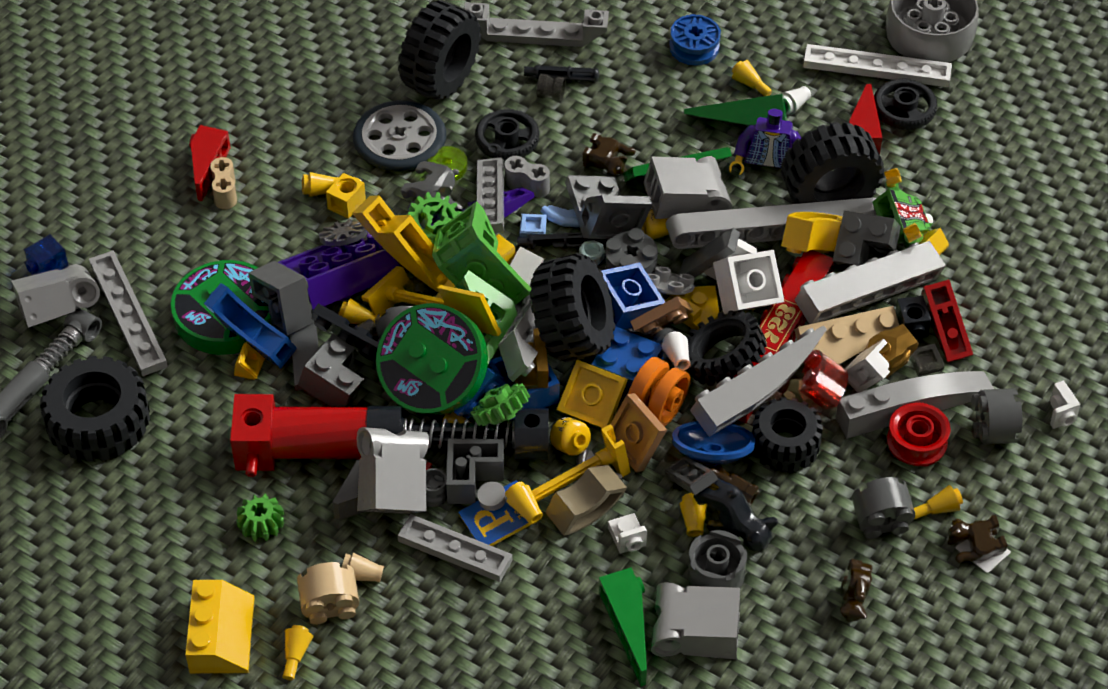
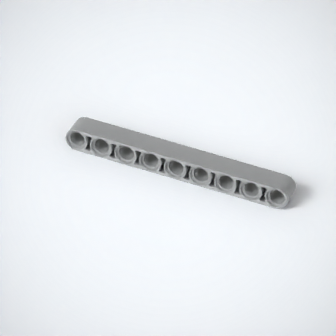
M876 198L682 213L667 219L666 228L673 246L677 249L703 247L731 228L739 231V239L746 243L777 241L783 239L787 216L791 213L819 212L843 216L844 211L877 216L872 203Z

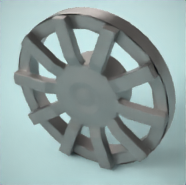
M348 219L347 222H334V225L330 227H323V231L319 233L321 244L325 246H343L362 239L368 231L359 221Z

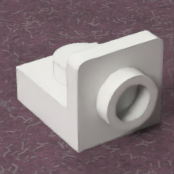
M1065 381L1055 383L1050 397V402L1054 409L1050 422L1053 429L1060 426H1069L1077 420L1080 403Z
M635 513L608 521V529L620 554L628 551L634 552L646 546L647 530L645 526H640Z

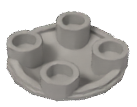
M656 267L655 272L648 274L659 293L683 295L692 292L695 288L694 276L690 274H674L667 267Z

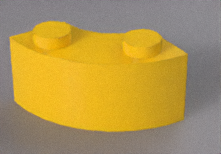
M819 212L791 213L787 216L781 246L787 247V251L801 254L802 251L808 252L809 250L825 254L830 253V251L834 252L843 216Z

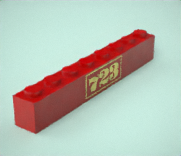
M814 250L804 252L801 257L797 256L791 275L786 274L782 283L785 302L771 305V308L765 310L761 316L760 328L767 342V347H764L766 350L764 355L772 352L774 355L779 352V348L789 340L793 342L796 340L797 337L794 329L804 326L807 319L795 302V298L800 291V287L805 282L821 280L827 274L834 272L835 263L832 261V257ZM753 411L738 420L747 423Z

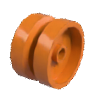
M651 357L640 368L628 394L635 393L665 427L680 410L687 396L691 377L689 373L677 367L670 369L669 364L662 359Z

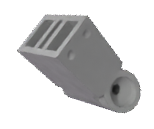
M712 156L703 157L698 161L695 158L651 157L644 185L648 197L651 198L653 204L652 210L655 219H667L682 213L732 209L729 194L721 180L722 175L717 160Z
M77 264L70 265L62 270L56 269L11 281L21 315L28 328L72 313L75 309L93 306L100 296V289L86 268Z
M361 427L358 430L357 447L361 458L359 460L357 511L398 514L426 511V460L424 456L429 445V435L427 432L404 430L394 434L386 429Z
M668 582L657 585L655 610L658 619L653 627L651 651L654 655L666 657L682 653L683 655L737 659L740 588L687 586L684 589L679 585Z

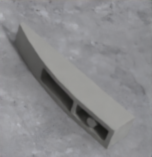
M823 325L815 331L813 328L806 330L800 335L798 341L793 342L789 340L779 348V352L773 355L772 352L767 353L758 360L759 364L754 367L749 364L737 373V377L733 379L727 377L716 385L717 388L709 392L706 389L695 397L696 402L690 411L707 435L710 437L749 414L775 394L813 351L827 330Z

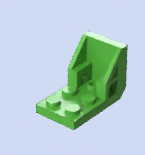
M477 201L437 230L432 257L437 267L455 286L469 270L513 300L514 306L530 295L532 290L497 252V237L484 208Z
M468 270L454 288L484 294L501 330L499 336L482 333L487 346L489 364L499 347L498 344L517 316V311L513 300Z

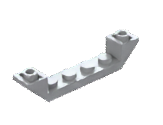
M465 2L464 10L471 12L478 19L481 27L479 33L486 41L584 47L607 32L609 11L585 10L583 23L490 18L489 4Z
M530 297L498 344L508 377L512 382L520 375L525 377L531 372L535 366L533 360L538 354L525 341L528 337L526 332H529L535 326V317L531 310L532 299Z

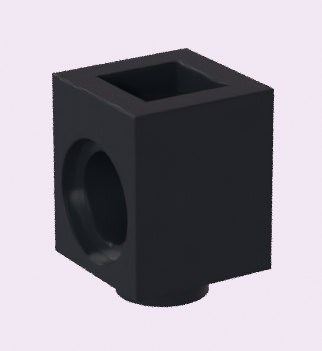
M924 296L897 299L895 313L899 325L904 324L915 339L928 337L931 318Z

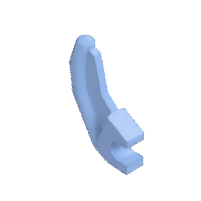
M553 205L541 208V213L547 215L548 221L562 227L580 228L574 209L566 210Z

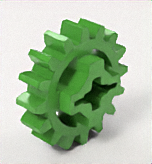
M429 192L425 194L424 199L418 196L415 203H411L408 209L410 212L407 213V215L413 217L433 244L435 243L437 230L461 213V211H455L457 203H448L449 196H446L444 200L441 199L439 192L436 193L434 198L431 197ZM438 215V218L436 219L437 222H435L434 225L431 226L432 219H434L435 216Z
M516 383L511 387L505 384L502 387L486 392L485 397L479 400V405L473 407L471 414L478 426H486L489 423L497 425L500 422L509 421L514 418L517 411L523 407L522 404L528 402L530 395L523 383L519 385Z

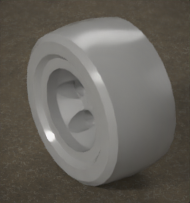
M890 0L886 15L887 38L891 46L904 57L946 63L952 62L968 52L974 41L979 18L977 0Z

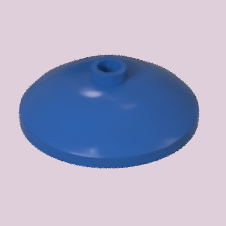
M698 421L683 424L672 433V443L680 453L708 466L724 465L740 460L750 454L755 448L753 434L749 430L735 424L728 425L710 437Z

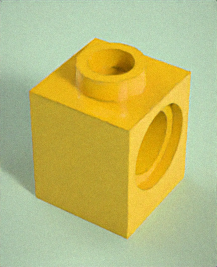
M343 173L326 191L328 209L349 219L353 215L352 213L366 200L364 182Z

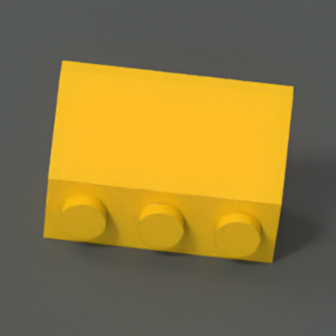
M193 580L185 654L190 674L249 673L254 595L224 580Z

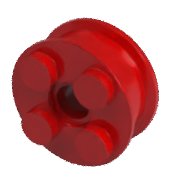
M926 403L903 405L890 418L887 434L888 448L898 460L906 464L929 466L939 461L947 450L951 431L949 420L941 410Z

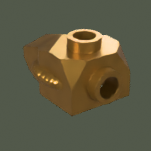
M904 324L876 334L869 339L866 349L882 339L887 342L879 351L889 363L888 370L890 373L886 378L906 365L910 356L919 345Z

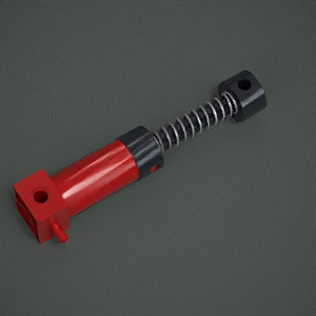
M234 394L230 442L235 470L246 471L245 474L248 477L256 476L257 471H274L275 459H360L361 455L357 447V432L361 427L386 429L394 434L404 430L427 432L429 435L428 448L431 447V444H437L439 449L442 444H448V439H504V449L507 445H512V448H515V460H548L549 409L521 408L515 414V420L510 419L508 423L500 422L497 425L489 423L486 426H478L476 421L475 423H469L468 419L464 423H459L457 419L453 423H448L446 419L443 420V423H437L436 419H433L432 423H426L425 419H422L421 423H416L414 419H411L410 423H408L407 419L403 417L402 406L275 407L273 394Z

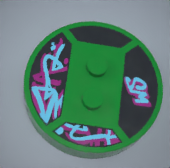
M220 260L201 265L186 274L175 287L171 298V311L175 329L182 340L194 349L209 354L227 355L241 352L244 343L247 341L227 329L204 305L209 295L220 283L227 286L243 303L272 325L268 304L252 295L248 273L258 267L237 260Z
M437 303L416 305L397 315L383 332L376 354L378 377L386 393L400 406L423 415H444L458 410L467 404L480 389L488 366L487 346L478 326L460 311Z

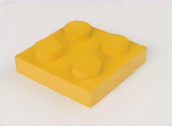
M576 360L557 410L604 428L612 422L628 379Z

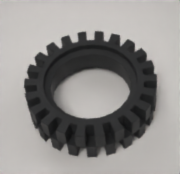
M730 310L727 316H725L724 312L718 313V318L715 320L713 316L707 318L709 323L704 324L700 322L697 324L699 330L692 329L689 332L691 337L686 336L690 360L688 371L695 381L698 380L703 385L707 383L708 386H713L715 381L718 384L727 377L733 379L734 375L749 364L754 367L752 362L758 363V360L761 358L760 355H764L766 352L764 347H767L766 338L756 318L752 317L748 312L745 314L741 310H738L737 313ZM734 336H744L742 342L728 354L715 359H703L706 352L718 342Z

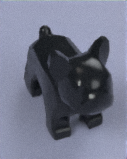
M718 478L717 481L709 485L710 488H705L698 494L693 495L698 505L708 504L718 511L719 520H710L707 524L709 531L721 530L741 537L744 545L752 551H761L768 547L773 538L771 531L779 521L775 517L757 518L738 487Z

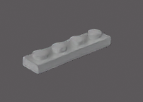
M410 514L398 534V542L498 582H501L513 561L512 554L412 514Z

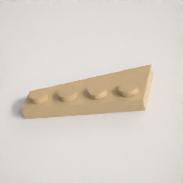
M894 306L804 325L794 329L797 341L800 339V335L810 328H813L815 331L824 325L827 329L804 361L808 378L811 380L865 351L869 339L884 330H891L899 326Z

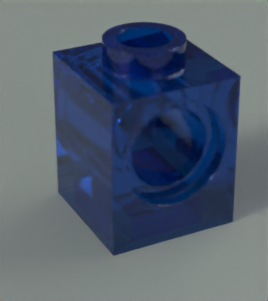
M51 234L24 249L26 256L24 263L32 275L56 269L62 270L69 266L65 249Z

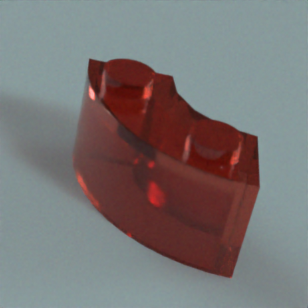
M813 350L804 361L806 365L802 373L805 376L802 380L803 385L800 392L825 410L837 407L847 386L848 371L822 351Z

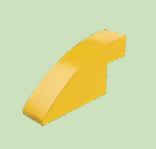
M380 195L369 196L352 214L369 234L403 267L430 288L439 292L437 288L440 285H444L448 278L437 267L432 257L434 244L411 215H394Z

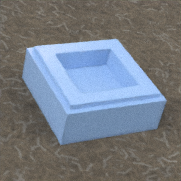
M521 214L520 237H527L530 234H546L547 215Z

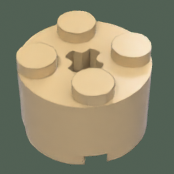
M338 562L321 563L307 568V574L303 577L301 573L297 576L301 611L305 617L309 618L311 624L325 623L327 618L339 616L340 619H350L356 615L355 609L359 606V597L354 569L350 565H347V569L340 568Z

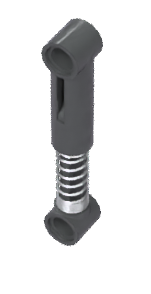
M81 308L69 313L65 319V329L58 335V338L54 339V343L49 344V348H46L44 353L40 354V358L29 361L1 390L0 439L6 432L8 422L50 379V371H54V366H59V361H64L63 357L68 356V351L72 352L73 346L77 347L84 340L91 342L98 336L102 327L100 318Z

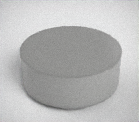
M498 482L483 484L477 493L479 503L485 510L495 511L506 503L505 489Z

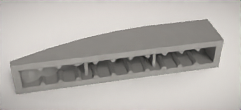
M984 371L953 372L911 378L839 398L836 420L846 439L888 427L892 414L903 405L926 403L939 410H945L971 402L972 395L978 394L980 390L994 389Z

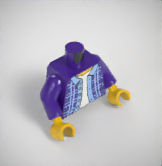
M768 110L767 118H757L756 124L749 125L738 137L734 152L735 161H732L729 165L730 173L732 166L736 163L741 165L739 175L743 173V159L748 164L781 168L782 160L785 158L788 148L793 147V142L797 138L801 139L799 133L793 130V123L782 120L783 112L781 110Z

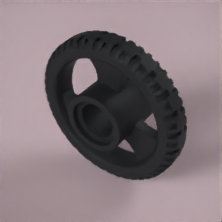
M891 80L881 85L874 94L878 118L888 126L890 125V127L902 130L924 127L932 121L937 111V99L932 90L915 80ZM894 92L893 98L886 97L887 94ZM920 97H923L928 104V110L925 113L917 110Z
M500 109L485 115L478 122L475 129V140L478 148L490 158L502 157L504 161L512 156L526 157V155L534 151L539 142L540 134L536 121L525 112L514 109ZM519 123L525 125L526 128L520 129ZM488 127L495 129V141L492 143H488L484 138V132ZM520 140L527 141L525 144L519 147Z

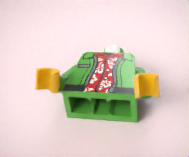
M894 168L884 172L887 180L885 184L886 191L872 201L877 216L894 218L899 223L901 229L897 244L904 243V247L907 249L910 245L920 243L923 240V235L930 230L933 224V217L925 213L921 200L918 197L906 194L899 189L898 183L902 182L898 168Z

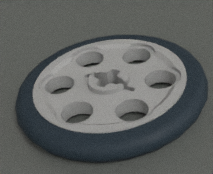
M396 100L384 102L366 111L360 117L353 130L352 140L358 154L370 165L387 171H408L416 169L420 162H431L437 157L446 142L447 131L444 122L431 108L413 101ZM409 116L417 118L413 122H408L404 120L406 117ZM384 118H388V119H391V120H392V121H391L390 123H388V124H383V123L379 122L380 120H382V119H384ZM421 131H428L430 132V135L420 136L418 133ZM371 135L381 136L378 140L369 139ZM412 147L420 149L416 153H410L407 150ZM388 149L395 151L391 155H385L382 153L384 150Z

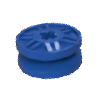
M695 14L682 16L671 26L669 50L674 58L684 64L697 66L707 64L714 60L719 53L721 30L716 22L706 16Z

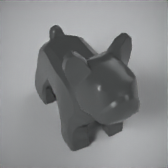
M423 161L418 164L415 170L418 174L427 172L425 180L405 183L401 189L403 198H417L420 196L424 199L427 192L434 198L436 193L439 192L441 199L444 200L446 196H449L448 203L453 204L456 202L452 200L450 194L455 186V176L459 174V170L450 169L442 164ZM458 204L455 211H462L463 207Z

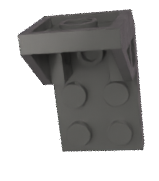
M568 175L565 181L583 238L610 239L619 233L630 231L633 228L642 229L653 205L650 197L621 196L615 177Z

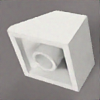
M774 250L732 256L713 262L724 314H728L730 310L738 312V310L747 311L785 302Z

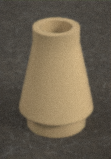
M353 553V555L345 554L342 568L347 569V565L353 567L356 581H375L380 583L384 566L378 565L356 553Z

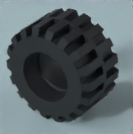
M786 397L780 398V401L770 400L769 405L763 404L760 407V411L756 412L753 420L752 434L755 438V457L761 458L760 462L764 466L769 464L770 469L775 471L779 468L782 469V472H788V469L796 472L799 471L800 467L807 468L810 462H814L817 454H819L823 425H821L822 419L820 415H816L817 411L814 407L808 408L809 404L805 401L800 403L796 398L787 400ZM790 432L797 436L792 438H786L776 433Z

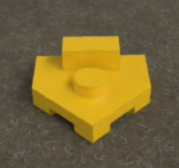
M698 286L688 294L670 295L664 300L667 302L678 296L689 302L693 312L687 315L688 319L683 323L692 329L699 330L697 324L700 322L704 324L709 323L707 318L713 316L714 320L718 318L719 307L715 286Z

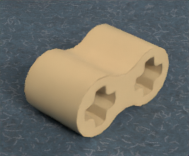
M226 157L216 158L210 165L214 202L220 209H231L237 203L233 163Z

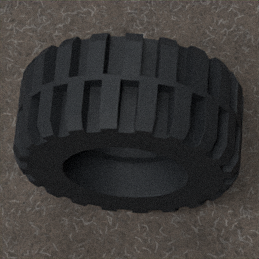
M439 0L427 4L426 8H422L419 11V15L413 19L410 29L408 28L405 34L406 38L402 42V50L398 58L400 62L398 65L399 76L405 86L436 100L450 97V95L457 92L458 87L463 85L464 79L468 77L471 72L470 69L475 63V57L480 47L479 41H481V34L479 33L481 27L474 14L446 1Z
M834 122L830 123L829 126H818L812 132L810 130L804 133V137L801 139L797 138L793 142L792 148H788L781 164V176L793 204L872 198L876 193V188H879L882 183L885 170L884 163L870 134L863 128L843 122L842 125Z
M579 253L542 262L534 271V277L531 279L530 285L532 290L530 291V299H532L531 310L535 317L534 323L539 330L540 339L545 343L546 349L552 353V356L564 362L603 354L611 346L614 338L615 313L612 308V297L608 291L609 287L603 279L602 271L597 268V264L590 257Z
M89 356L87 360L81 361V358L74 360L72 365L68 366L66 364L59 369L58 374L54 373L48 380L49 384H46L42 390L40 408L49 440L54 446H57L61 453L65 455L69 453L71 458L77 460L85 458V461L95 462V459L102 458V461L109 460L110 456L113 455L118 457L125 453L126 448L129 447L131 449L138 443L137 438L141 439L143 437L146 427L149 425L150 410L142 378L138 376L137 371L133 367H127V363L118 359L115 362L111 357L103 356V359H97V356ZM109 400L117 403L112 410L101 416L85 418L74 415L78 408L91 401Z

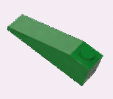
M783 94L684 109V114L744 125H755L757 118H767L768 110L779 109L783 112L782 120L787 121Z
M630 567L599 577V595L641 687L646 685L647 678L642 594L645 593L642 579L636 577Z

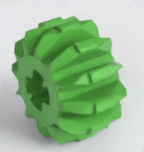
M265 493L261 498H257L253 494L251 501L243 499L242 506L237 507V527L239 530H242L245 538L252 536V539L256 542L259 537H263L267 541L269 535L277 536L278 529L283 528L284 510L278 504L276 497L269 499Z

